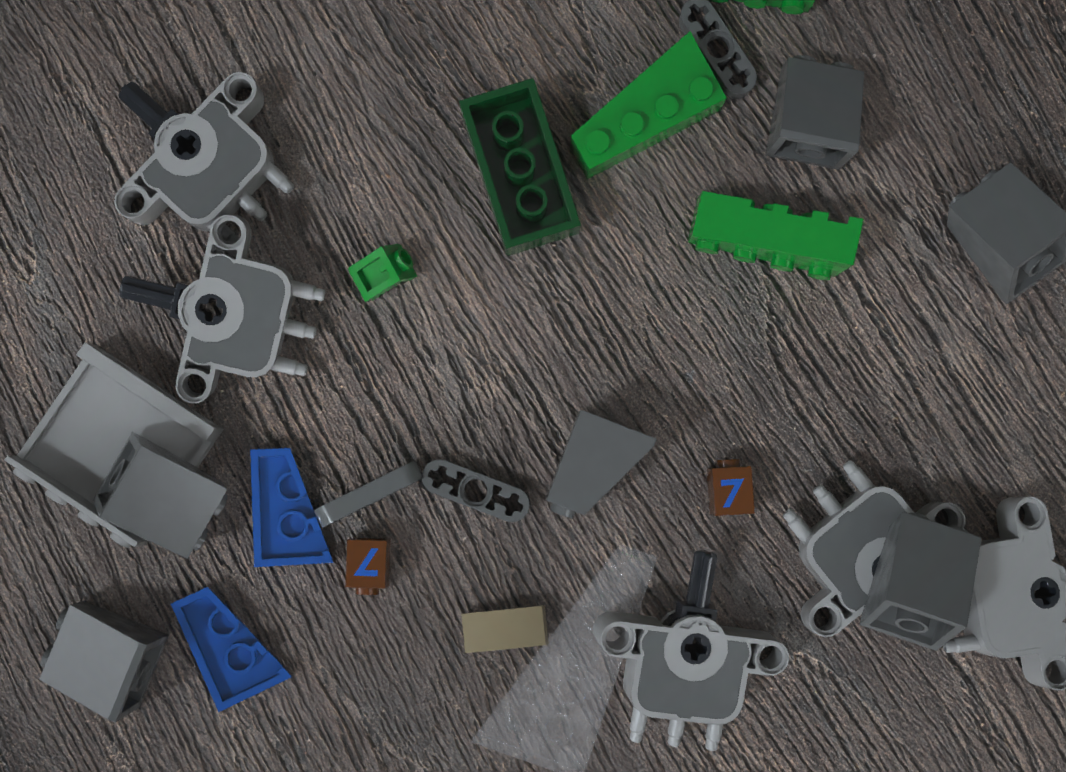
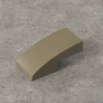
M545 605L461 614L465 653L549 644Z

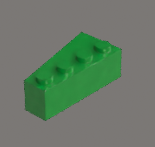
M691 31L571 135L570 149L587 180L721 110L727 98Z
M702 191L697 198L687 243L695 244L697 251L707 254H718V251L721 250L733 253V259L747 263H755L756 259L771 262V268L780 271L792 272L793 268L807 270V276L819 280H830L831 276L835 277L854 265L864 220L862 218L849 216L848 223L845 224L833 222L829 218V213L813 210V213H801L800 216L793 215V210L787 205L764 204L762 209L754 208L755 201L752 199Z

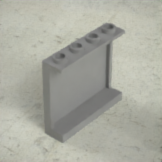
M84 342L76 354L82 361L18 455H7L4 461L15 467L13 473L20 479L30 484H34L36 481L47 489L45 495L61 505L69 503L78 509L77 516L86 523L98 527L100 524L111 531L110 538L125 548L144 546L148 543V540L99 518L93 501L131 433L134 432L190 464L199 467L224 429L99 346Z

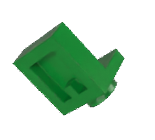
M400 244L381 246L347 268L365 302L373 301L401 282L411 281L417 277L413 268L412 257Z

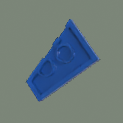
M250 449L254 567L333 563L291 449Z
M206 587L171 603L218 712L292 677L291 673L210 587Z

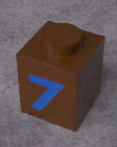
M740 459L716 460L717 468L707 469L710 515L755 514L751 466L740 467Z
M347 539L345 587L356 588L355 594L379 595V588L385 589L389 586L391 539Z

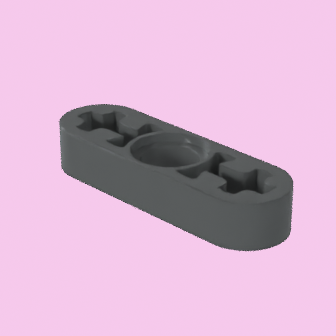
M688 0L683 5L679 16L681 30L685 35L691 31L724 94L733 99L746 97L752 91L757 81V74L753 65L708 0ZM692 10L696 14L701 12L705 14L702 24L708 33L702 40L699 37L704 29L698 21L692 23L689 21ZM714 39L722 40L727 45L728 53L724 57L715 58L709 54L707 44ZM733 57L736 61L733 62L731 68L737 76L744 74L747 77L743 83V88L739 83L735 85L730 83L733 73L728 66L723 71L720 70Z
M440 459L428 463L422 472V482L425 488L433 494L507 522H517L528 513V496L523 490ZM440 466H444L447 468L446 475L454 479L458 478V471L465 473L466 476L461 480L458 487V496L450 493L454 488L450 484L442 483L439 488L433 486L434 479L429 477L431 470L438 471ZM479 479L486 484L487 495L482 501L473 502L466 497L465 486L470 480ZM497 485L502 488L498 495L504 498H510L512 493L519 495L518 502L523 504V509L521 511L515 510L512 515H507L505 513L506 506L495 502L494 510L487 508L486 505L493 496V486Z
M416 461L410 462L320 506L314 512L321 527L324 528L422 480V473Z

